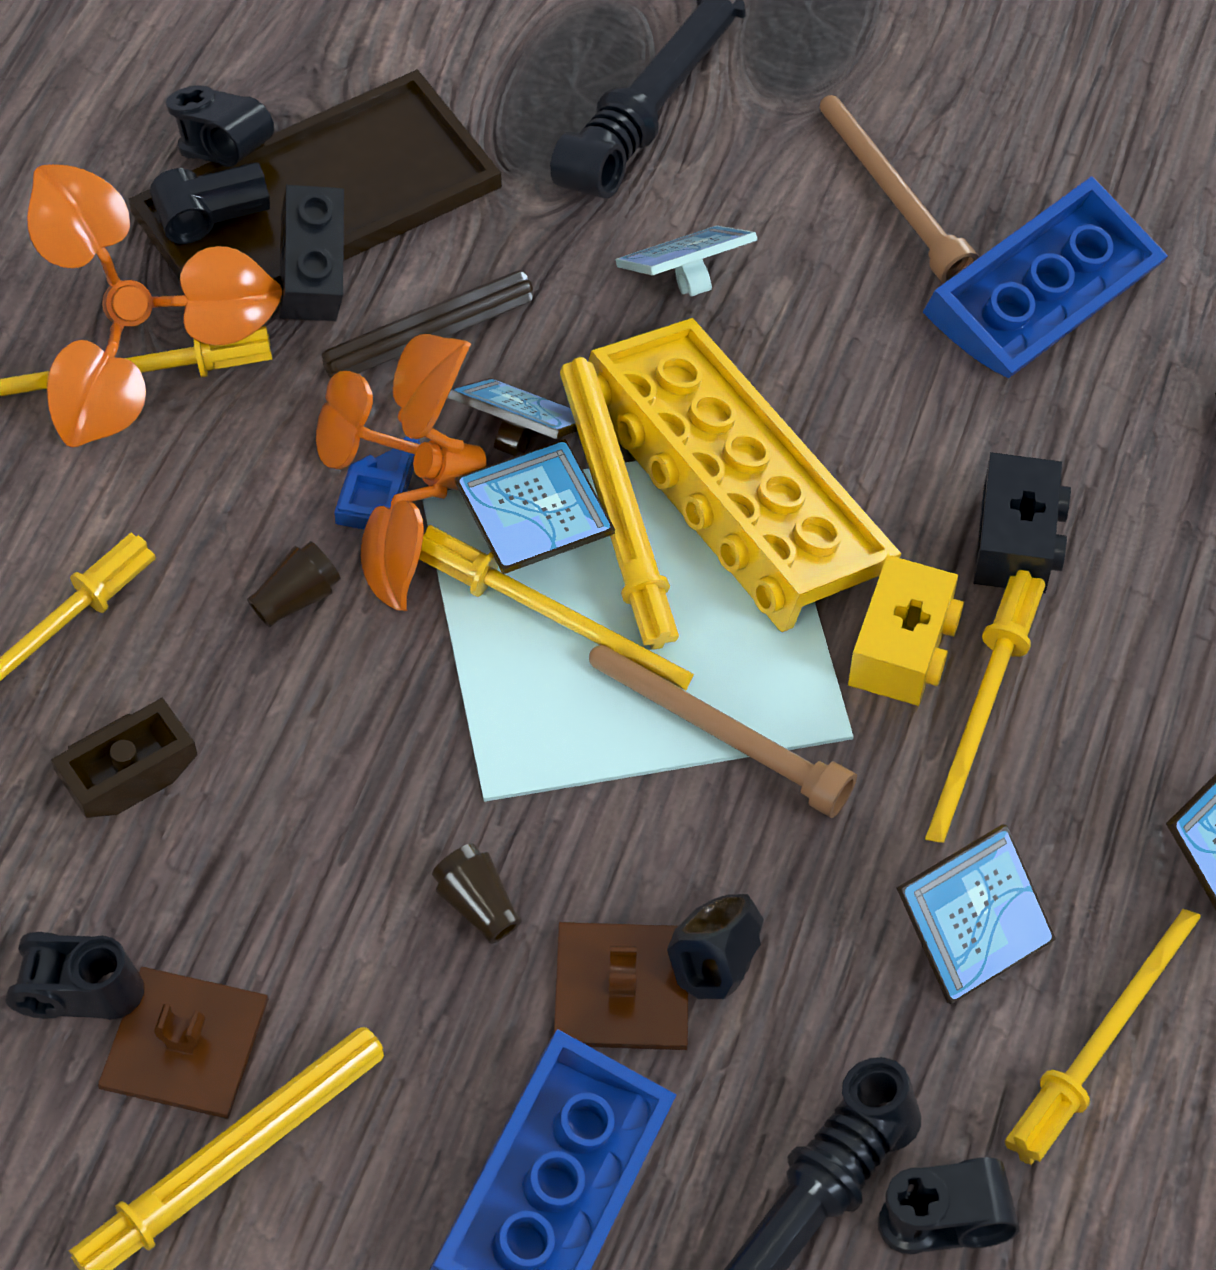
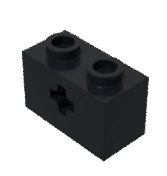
M286 185L281 209L280 285L282 297L279 302V318L337 321L343 298L344 188Z
M990 452L983 485L973 584L1006 588L1010 576H1016L1018 570H1026L1030 572L1032 578H1042L1044 580L1045 588L1043 593L1046 594L1051 570L1062 571L1066 554L1067 535L1056 534L1057 521L1066 522L1071 496V487L1060 485L1062 461Z

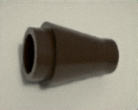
M310 541L301 549L294 546L260 588L247 598V601L257 616L270 628L280 619L333 594L331 587L341 580V577L323 551Z
M467 844L453 851L432 871V876L438 883L436 892L473 924L490 944L502 940L521 924L522 920L513 909L488 852L480 853L475 844Z

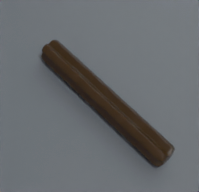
M517 270L326 349L322 353L324 368L330 378L340 371H351L358 374L401 356L408 342L417 335L431 334L445 338L531 302L533 299L532 284L523 271Z

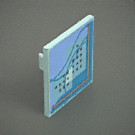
M716 225L617 258L615 261L618 268L649 275H655L675 268L681 294L689 293L690 296L712 290L710 276L703 258L757 241L756 232Z

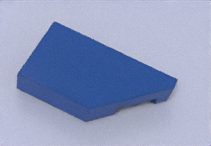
M403 438L404 440L420 444V439ZM392 449L376 458L369 455L349 465L334 511L335 524L365 530L368 519L376 507H391L393 496L408 490L414 471L413 462L415 454Z

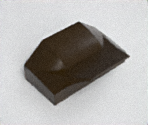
M162 697L133 714H126L68 746V750L52 758L51 762L55 772L84 816L92 818L118 815L173 784L196 758L197 750L194 740Z

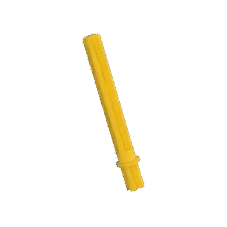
M578 357L572 362L563 364L560 376L598 499L615 528V534L611 535L610 538L625 584L621 595L623 601L632 606L643 645H650L651 650L663 648L665 643L676 642L679 638L666 596L670 589L668 579L659 573L595 367L591 362H587L584 357Z
M366 1027L357 1028L127 1205L124 1201L119 1202L115 1206L116 1215L69 1250L72 1255L71 1259L80 1270H113L141 1247L148 1251L155 1246L153 1238L378 1064L384 1056L383 1046L378 1038Z

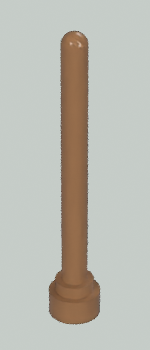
M825 96L820 102L822 114L930 249L928 254L930 269L941 283L944 284L980 258L965 239L945 233L836 96Z
M598 645L590 651L589 662L595 669L802 787L801 794L809 798L808 805L819 812L834 818L849 799L857 780V774L835 761H832L829 765L822 761H818L815 765L607 646Z

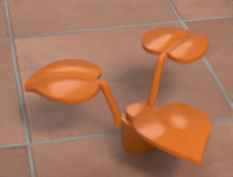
M50 164L41 165L34 170L32 192L27 212V227L34 248L49 263L63 268L82 267L88 264L96 254L101 261L107 277L106 280L110 285L105 291L102 300L104 313L113 322L110 327L111 332L105 352L90 341H73L58 353L48 374L47 400L54 427L67 446L78 447L124 430L137 419L144 406L146 388L141 371L130 360L115 357L124 326L133 327L142 324L150 316L152 308L186 306L183 323L190 337L205 344L227 345L248 337L269 320L280 302L282 288L277 281L268 275L248 255L233 248L216 246L198 251L183 266L180 274V285L184 295L152 297L149 290L143 284L133 280L121 281L119 279L111 256L105 248L122 241L130 229L129 212L120 193L101 177L74 166Z
M431 334L417 335L408 342L398 361L393 381V397L395 402L401 407L398 412V420L402 423L403 431L407 437L411 439L427 437L430 439L429 442L417 444L365 427L364 425L372 409L373 394L366 379L355 372L340 371L331 377L325 394L326 403L322 406L316 429V445L318 455L327 467L341 470L349 466L357 454L361 437L370 442L415 454L413 462L415 474L429 485L395 494L391 501V507H376L372 511L364 530L361 544V564L365 579L373 593L382 602L395 610L408 611L407 592L419 561L423 542V518L418 507L412 502L429 497L445 499L447 489L459 490L455 484V478L487 466L485 452L480 446L464 443L463 440L449 438L433 428L465 356L472 345L465 340L444 338Z

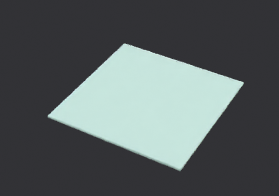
M637 461L627 462L625 466L659 573L665 576L670 584V589L666 596L679 634L676 642H668L664 644L663 648L652 650L650 645H643L632 606L625 603L621 595L625 584L610 536L505 574L693 673L694 676L687 690L684 691L788 750L852 740L854 737L815 602L801 608L792 629L781 632L769 617L758 609L753 598L732 573L722 566L716 554L700 535L689 527L684 516L663 491L653 484L650 476ZM589 468L582 469L596 493ZM447 490L445 499L435 497L422 499L427 526L432 525L487 555L491 552L459 490ZM436 569L484 802L749 757L595 669L589 662V653L599 644L489 586L481 596L476 597L470 593V586Z

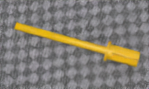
M262 326L248 337L227 345H210L193 339L194 347L124 358L133 362L141 373L198 364L202 378L208 376V370L272 360L267 327ZM49 371L0 379V396L47 389Z
M432 525L427 527L423 536L419 560L470 586V593L476 597L481 596L489 586L591 641L609 647L661 678L687 690L694 676L693 673L521 582L502 574V572L497 570L498 564L491 552L487 555Z
M131 532L83 574L79 572L73 573L70 576V580L76 592L0 657V681L88 605L96 611L104 613L108 609L107 601L156 559L155 554L147 548V542L139 535L135 536Z
M1018 570L1016 576H1010L994 622L986 626L983 631V642L993 651L925 839L927 841L944 843L1011 656L1021 657L1026 655L1030 650L1031 641L1028 638V633L1042 597L1045 582L1042 578H1032L1029 571Z
M1186 909L1181 910L1066 1073L1048 1070L1040 1078V1092L1005 1139L1007 1149L1017 1152L1020 1161L1032 1165L1035 1160L1040 1162L1074 1113H1083L1090 1104V1098L1082 1084L1199 921L1200 914Z

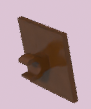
M559 922L554 1033L558 1029L589 1047L687 1050L688 992L678 986L667 952L670 940L678 926Z
M141 966L139 973L144 982L143 998L132 1013L122 1017L98 1083L99 1089L229 1119L269 1000L268 995Z

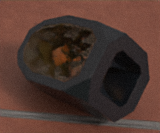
M748 894L725 895L696 908L673 933L667 952L677 984L697 999H725L736 991L749 970L753 955L761 946L759 936L764 919Z

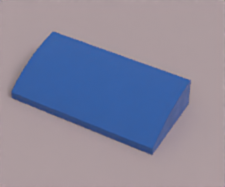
M1091 176L938 287L932 294L923 313L966 353L986 367L1009 379L1162 264L1168 255L1097 180Z
M557 1029L546 1045L429 1270H591L674 1102L676 1094Z

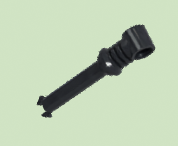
M697 0V8L630 87L613 88L606 91L597 102L596 114L581 132H566L560 137L555 145L550 164L553 183L560 187L600 198H611L621 186L626 162L638 148L641 149L649 146L658 135L659 123L657 113L734 22L735 18L744 19L746 17L744 1L736 0L732 4L730 0Z
M876 1057L861 1061L848 1071L842 1083L843 1099L835 1108V1113L828 1117L824 1122L825 1126L818 1130L814 1135L815 1139L811 1140L807 1146H797L789 1153L787 1159L790 1168L786 1171L787 1189L724 1270H787L827 1217H839L845 1211L854 1212L863 1203L861 1189L866 1184L865 1180L876 1171L875 1167L883 1162L885 1154L908 1146L917 1137L921 1128V1113L910 1078L902 1065L892 1059ZM882 1103H888L882 1107H875Z

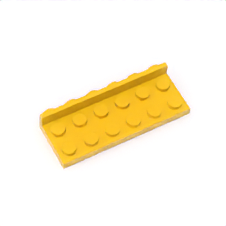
M693 318L591 350L588 362H591L595 367L620 445L631 453L650 476L653 484L663 491L684 516L689 527L700 535L716 554L722 566L732 573L753 598L758 609L766 614L781 632L794 627L803 606L880 576L887 555L900 558V551Z

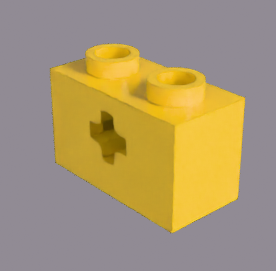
M886 556L853 651L848 686L916 706L920 705L926 684L938 686L943 673L948 651L939 648L942 636L945 634L954 637L960 621L964 601L954 599L958 574L895 556Z

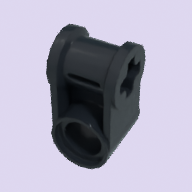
M196 85L179 89L166 100L167 110L170 115L176 118L181 137L177 143L179 152L186 158L202 159L225 167H233L269 140L275 131L274 122L269 111L261 102L250 96L234 95L216 91L207 86Z
M30 932L23 935L20 939L18 950L23 958L17 982L7 990L5 1001L12 1010L33 1018L52 1019L61 1016L112 1020L132 1013L140 1004L144 995V982L122 945L112 937L103 935L63 936L47 932ZM113 973L109 979L98 983L105 975Z
M980 1157L957 1164L909 1168L900 1171L891 1179L886 1191V1202L883 1204L878 1216V1230L883 1241L891 1249L902 1254H918L960 1247L985 1248L1014 1238L1020 1232L1019 1223L1003 1162L997 1158ZM913 1185L911 1191L907 1192L908 1186ZM916 1230H919L918 1237L914 1238Z

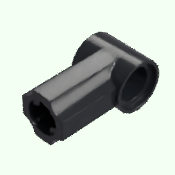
M256 162L199 177L189 169H170L157 176L150 185V195L164 232L170 241L178 244H190L203 239L212 230L214 223L271 209L265 177L259 163Z

